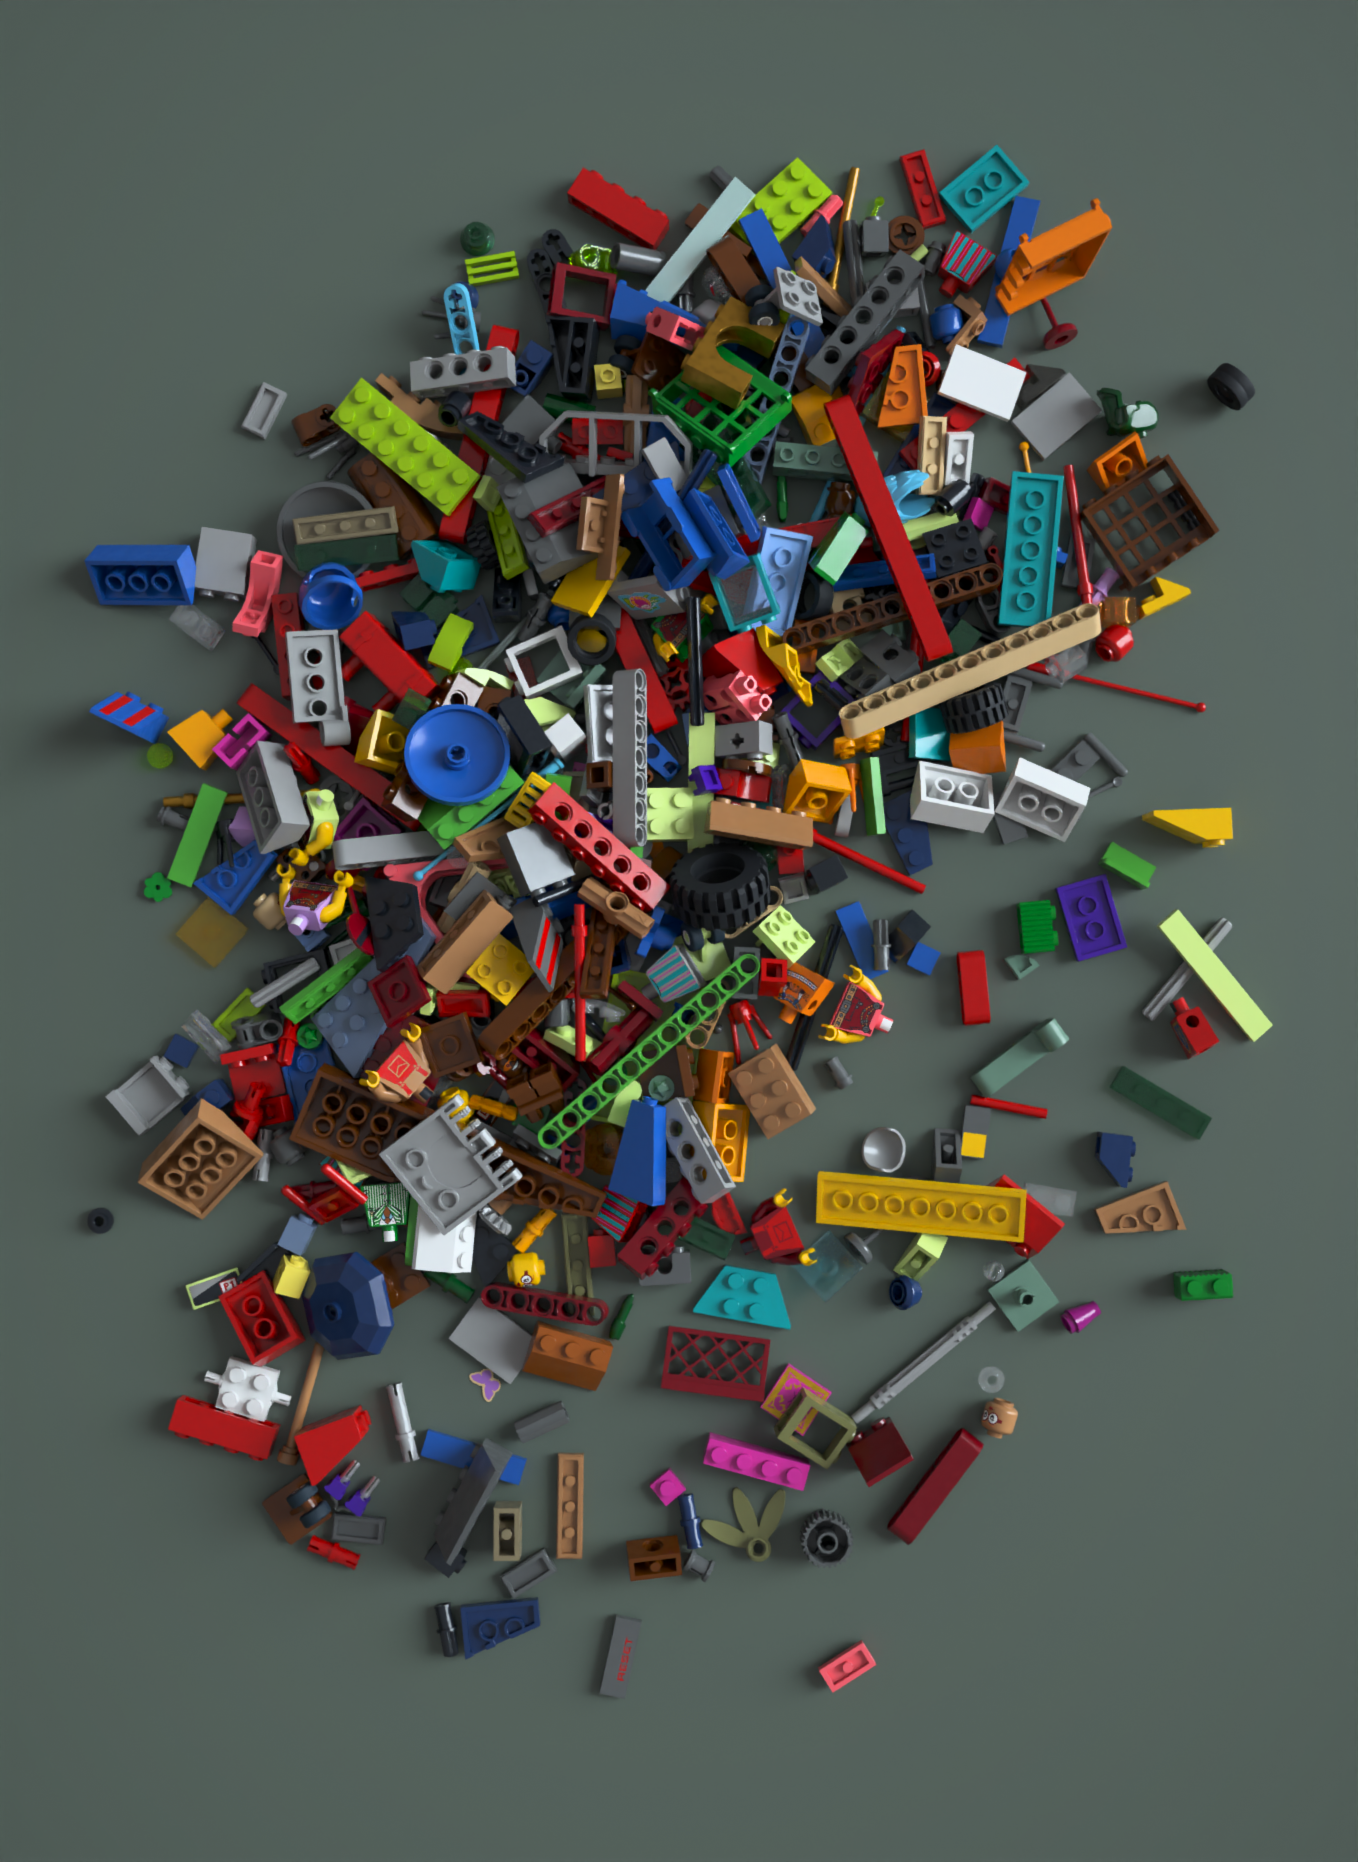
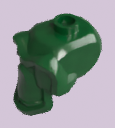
M1111 388L1097 390L1096 395L1101 400L1105 420L1108 425V430L1106 431L1108 436L1118 435L1119 437H1127L1133 432H1137L1141 439L1148 436L1147 432L1156 428L1159 415L1151 402L1139 400L1136 401L1135 405L1123 404L1120 390Z

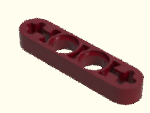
M575 1078L563 1091L565 1108L568 1106L567 1100L572 1102L573 1093L568 1091V1088H572L574 1083L578 1084V1088L582 1089V1092H578L577 1097L587 1090L585 1082L580 1078ZM567 1113L563 1118L564 1124L570 1128L574 1127L577 1122L569 1121ZM586 1123L573 1133L580 1138V1145L578 1147H569L566 1144V1140L561 1144L560 1170L576 1178L580 1176L584 1168ZM565 1151L569 1153L580 1152V1156L575 1155L574 1163L579 1165V1169H575L574 1173H569V1169L565 1168V1164L570 1162V1155L565 1156Z

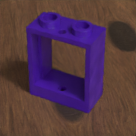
M821 670L809 681L812 690L821 679H825L830 684L829 687H834L848 700L849 704L855 701L836 681L831 682ZM796 695L780 712L786 711L788 713L793 730L800 736L798 741L805 748L809 749L811 747L816 750L841 724L840 716L838 715L815 738L790 714L793 708L801 701Z

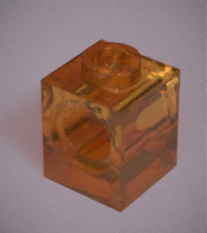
M1105 597L1100 602L1101 627H1108L1111 624L1131 627L1136 623V620H1139L1140 606L1136 605V597Z

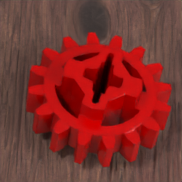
M675 658V662H671L669 659L666 662L669 671L676 670L658 678L660 683L666 687L665 694L674 713L677 707H680L684 712L685 705H690L689 683L685 682L687 674H689L688 659L683 663ZM679 680L681 686L672 688L671 682L676 683ZM685 696L682 699L675 700L678 697Z

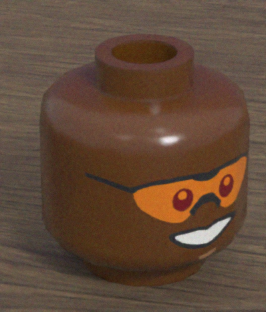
M512 1052L504 1059L496 1060V1067L509 1079L527 1071L529 1073L531 1070L529 1065Z

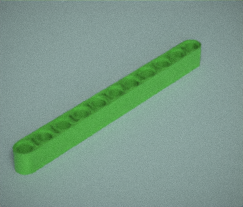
M745 954L723 971L539 1131L538 1141L540 1145L547 1149H553L562 1144L753 979L760 969L758 958L751 954ZM747 959L752 960L756 967L754 972L748 974L744 973L740 966ZM727 976L734 978L736 981L735 988L729 991L721 986V980ZM706 993H711L716 997V1004L713 1007L707 1008L702 1005L701 998ZM687 1010L695 1012L697 1016L696 1021L691 1025L683 1023L681 1018L682 1014ZM667 1027H672L677 1032V1036L672 1042H667L662 1038V1031ZM647 1044H653L657 1048V1054L652 1059H647L642 1054L643 1047ZM627 1061H633L637 1065V1072L632 1076H626L623 1072V1065ZM608 1078H613L617 1082V1089L613 1093H607L603 1089V1082ZM588 1095H593L597 1099V1106L593 1110H587L583 1105V1100ZM568 1112L574 1113L578 1120L577 1124L571 1128L567 1127L563 1121L565 1114ZM549 1129L554 1130L558 1137L557 1141L551 1145L547 1144L544 1140V1133Z

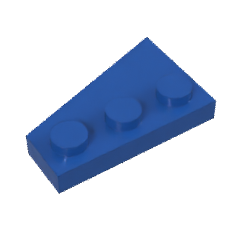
M253 840L233 854V868L229 866V861L227 860L221 865L216 866L204 877L196 880L193 884L230 915H234L278 855L274 851L260 854L257 842Z

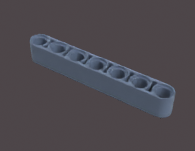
M792 316L785 324L769 379L775 382L776 375L786 373L789 379L782 388L791 393L810 331L807 321L797 316ZM796 322H801L804 324L803 333L798 336L791 334V326ZM786 348H794L797 352L795 359L792 361L783 359V352ZM764 395L759 411L763 414L768 410L767 403L769 401ZM782 420L773 428L771 435L763 437L745 454L738 476L739 485L744 490L753 492L761 487ZM755 448H762L765 452V457L760 462H755L752 459L751 455ZM753 472L757 476V482L754 486L747 487L744 483V477L747 473Z

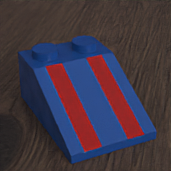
M128 691L126 695L119 692L114 693L91 707L89 711L155 745L169 717L162 714L163 708L151 702L148 706L139 703L140 697Z

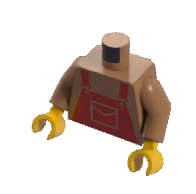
M409 1023L411 1026L410 1033L408 1030L402 1029L400 1033L408 1038L407 1041L404 1039L376 1071L365 1070V1073L368 1074V1080H359L361 1085L368 1086V1089L378 1100L404 1103L413 1094L424 1104L434 1093L423 1083L431 1071L419 1037L421 1029L418 1025Z

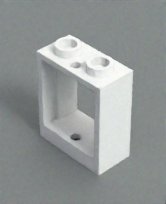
M562 625L506 650L508 657L504 661L509 672L515 671L518 681L514 683L519 695L525 694L529 700L574 681L583 675L578 661L572 657L568 650L567 636ZM556 638L570 671L529 688L515 656Z

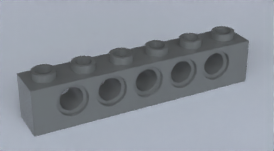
M899 250L895 256H890L879 276L875 275L870 281L863 296L859 295L856 298L850 313L841 317L835 332L832 335L826 336L819 352L816 355L813 354L808 359L805 365L807 380L829 395H832L854 368L858 355L862 351L864 352L869 349L925 278L924 265L902 250ZM893 279L900 280L898 284L889 283ZM877 299L884 300L882 304L873 303ZM860 319L869 320L866 324L858 323ZM847 338L854 340L850 344L842 343V341ZM830 358H835L838 360L834 364L826 363V361Z

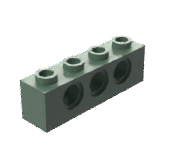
M776 441L773 475L853 483L840 448ZM873 451L874 456H875L876 461H877L878 452Z

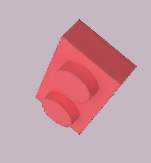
M860 1640L818 1667L833 1693L874 1667L876 1662L863 1641Z

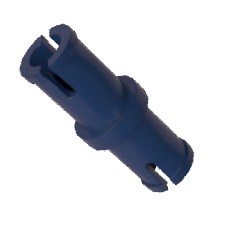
M693 1493L677 1497L682 1516L680 1525L684 1527L687 1549H697L703 1546L698 1524L701 1521L700 1516L696 1514Z

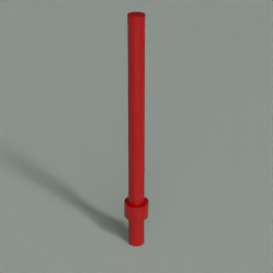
M1066 465L1063 467L1079 579V585L1077 586L1078 597H1081L1082 605L1086 603L1092 604L1091 595L1094 592L1092 583H1089L1073 465Z
M813 828L814 843L917 893L922 894L926 885L817 833L818 830Z
M574 904V925H571L572 936H574L575 1061H585V999H581L579 992L585 958L587 925H585L584 904Z

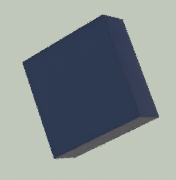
M175 1034L164 1057L184 1068H188L200 1045L179 1034Z

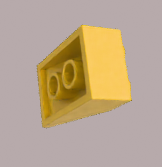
M1231 808L1153 810L1142 815L1143 821L1191 843H1202V848L1225 845V841L1233 839Z

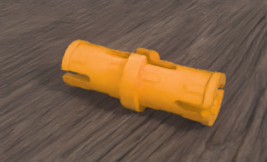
M541 1208L531 1221H527L526 1227L512 1242V1245L521 1253H525L534 1240L544 1234L543 1230L556 1217L557 1213L551 1208L549 1210Z

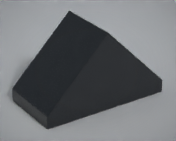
M913 909L888 934L889 944H891V947H889V958L895 964L920 941L931 927Z

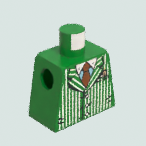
M402 1183L361 1186V1191L368 1196L364 1206L369 1226L371 1228L382 1227V1242L398 1241L397 1226L408 1225L410 1193Z

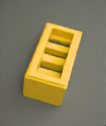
M531 772L504 816L505 820L517 828L534 823L531 814L527 812L528 809L521 805L523 803L530 808L535 802L526 796L527 793L535 799L540 796L541 793L533 789L531 785H535L542 791L551 785V783L534 772Z

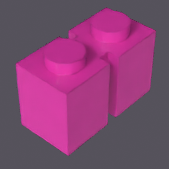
M249 713L232 729L241 736L238 740L228 733L212 749L230 768L236 771L257 741L266 742L272 736Z

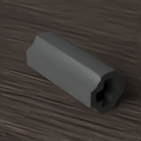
M559 1401L516 1421L514 1426L521 1442L524 1444L569 1423L570 1418L562 1401Z

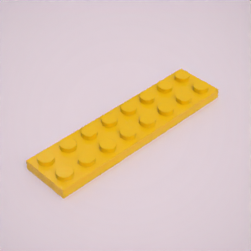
M819 1171L817 1176L816 1223L1023 1243L1027 1190Z

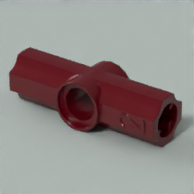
M637 1007L619 1026L615 1025L608 1031L603 1038L602 1044L586 1059V1064L594 1074L602 1077L620 1058L623 1059L632 1051L640 1036L653 1024V1019L649 1013L643 1008Z

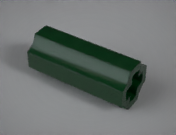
M547 393L542 407L554 419H557L567 410L596 412V406ZM568 417L564 422L572 424V418L574 417Z

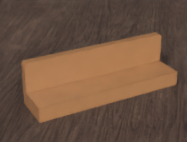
M484 889L417 966L422 979L442 993H448L512 920V914L500 906L494 897Z

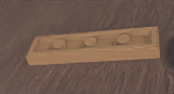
M558 1453L556 1559H582L584 1453Z

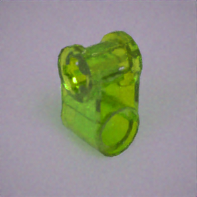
M585 244L574 251L569 257V265L616 274V279L618 278L616 269H612L610 266L611 248Z

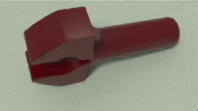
M482 1051L486 1066L481 1062L472 1065L474 1073L479 1078L489 1074L506 1090L509 1078L496 1067L495 1061L497 1059L487 1051Z

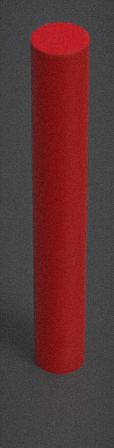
M974 1094L970 1098V1104L1042 1119L1047 1117V1109L989 1097L985 1098L984 1096Z

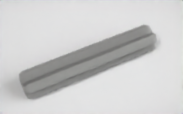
M314 958L308 959L251 995V1003L255 1008L263 1006L320 969L318 962Z

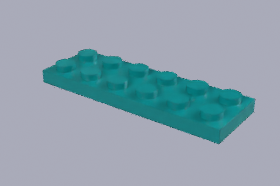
M1012 471L997 625L1028 628L1051 618L1064 476Z

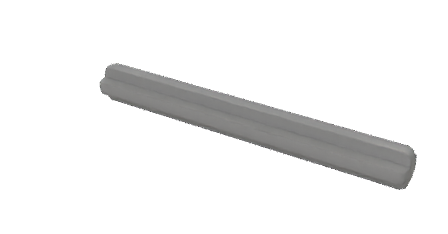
M1222 917L1203 938L1212 951L1232 929V924ZM1185 961L1142 1010L1143 1015L1149 1020L1153 1021L1194 974V971Z

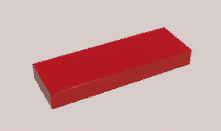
M925 150L900 156V164L916 216L923 229L945 224L946 218Z

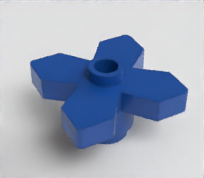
M658 906L652 909L650 917L655 920L654 925L645 938L640 939L634 953L635 955L646 958L650 946L660 951L664 949L668 951L672 948L677 932L673 931L672 927L660 923L665 909Z

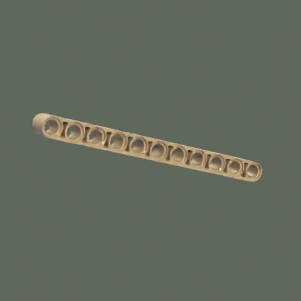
M1091 603L1080 605L845 705L839 711L844 735L850 739L862 737L1096 637L1101 632L1098 606Z

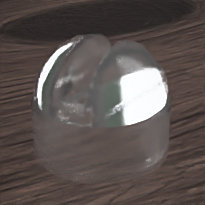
M988 1261L983 1267L984 1276L992 1282H997L1004 1276V1267L998 1261ZM995 1265L999 1266L995 1278H992Z

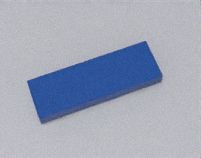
M725 463L719 466L717 470L718 476L752 543L760 539L762 531L730 465Z
M858 901L836 910L835 913L862 974L872 979L889 972L888 970H873L874 953L873 947H871V944H873V933L860 902Z

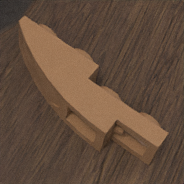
M382 373L377 377L375 382L378 388L392 399L391 402L424 430L438 437L463 440L464 433L457 426L447 427L440 422L438 418L440 402L437 400L432 402L426 398L419 405L421 403L419 398L412 392L406 394L401 390L402 385L394 377L390 376L387 378Z

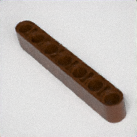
M727 235L706 249V253L732 296L746 304L745 295L747 291L754 286L761 285L733 239ZM779 344L777 345V347L771 355L773 360H775ZM791 347L786 348L783 352V359L786 361L795 359L796 350ZM803 352L792 387L795 394L815 385L807 380L805 365L808 357L805 352ZM782 373L788 382V375L786 373Z

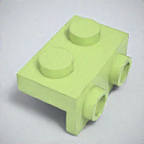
M567 1025L551 1027L545 1030L544 1040L575 1057V1028ZM585 1034L587 1059L602 1043Z

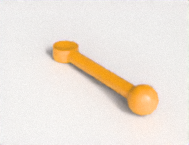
M1021 442L1019 449L1023 452L1026 472L1031 473L1027 452L1029 444Z

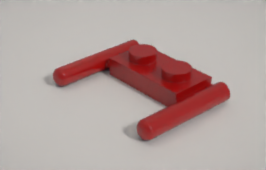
M327 1163L322 1165L321 1172L338 1186L312 1199L310 1203L290 1186L285 1185L281 1188V1193L320 1225H323L325 1222L328 1223L357 1208L359 1204L363 1205L368 1199L367 1195Z

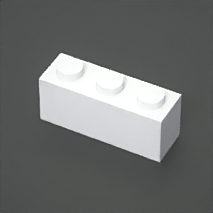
M569 713L545 731V734L552 743L550 752L554 757H558L559 760L562 758L566 763L586 748L587 738Z

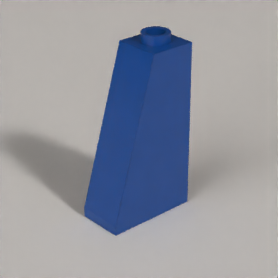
M643 1096L642 1099L631 1101L608 1190L650 1206L664 1205L666 1200V1107L657 1104L658 1100L655 1098Z

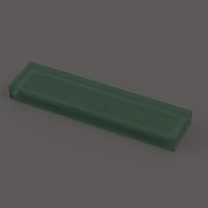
M396 533L294 545L298 571L311 570L313 567L327 562L348 566L400 559Z
M1121 1066L1109 1087L1197 1140H1200L1212 1119L1210 1116L1125 1066Z

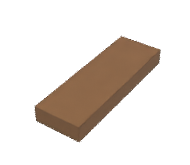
M800 256L794 264L796 274L805 280L813 282L817 288V295L838 316L848 315L852 307Z

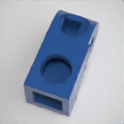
M652 734L647 736V764L666 782H669L682 767Z

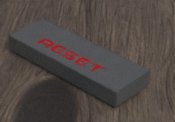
M616 1615L600 1694L625 1699L642 1620Z

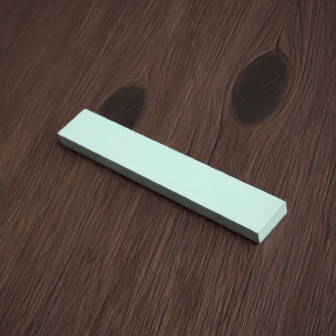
M734 177L645 290L648 292L647 296L659 302L665 300L670 303L707 257L706 249L723 237L755 197V194L738 178Z

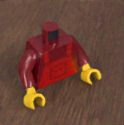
M782 1188L776 1195L759 1204L751 1216L752 1222L749 1224L753 1235L741 1240L740 1244L745 1255L760 1249L764 1260L768 1259L771 1263L787 1266L799 1264L810 1266L817 1262V1259L811 1260L808 1256V1253L814 1252L815 1249L809 1248L802 1252L804 1246L786 1208L792 1201V1198L785 1200L782 1194L786 1189Z

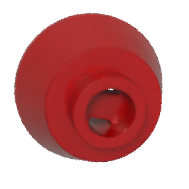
M922 351L925 387H928L937 381L941 366L938 358L933 353Z

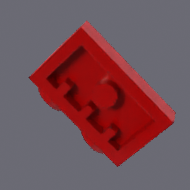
M276 1043L220 1055L222 1065L228 1064L235 1101L245 1099L251 1082L260 1083L258 1089H260L261 1085L266 1087L262 1098L287 1092L282 1068L276 1062L278 1054Z

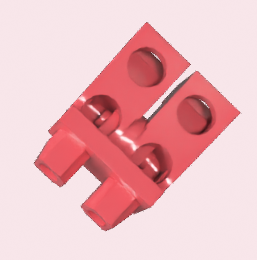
M741 670L718 679L714 675L709 676L703 682L704 706L709 711L713 710L712 712H715V719L720 725L757 721L760 715L767 711L772 704V700L767 694L759 693L756 689L757 681L752 675L746 676ZM706 695H710L714 699L710 701ZM722 714L728 715V719L726 720Z

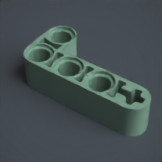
M1047 1018L974 1072L970 1079L982 1095L987 1098L1045 1054L1063 1046L1069 1040V1037L1054 1018Z

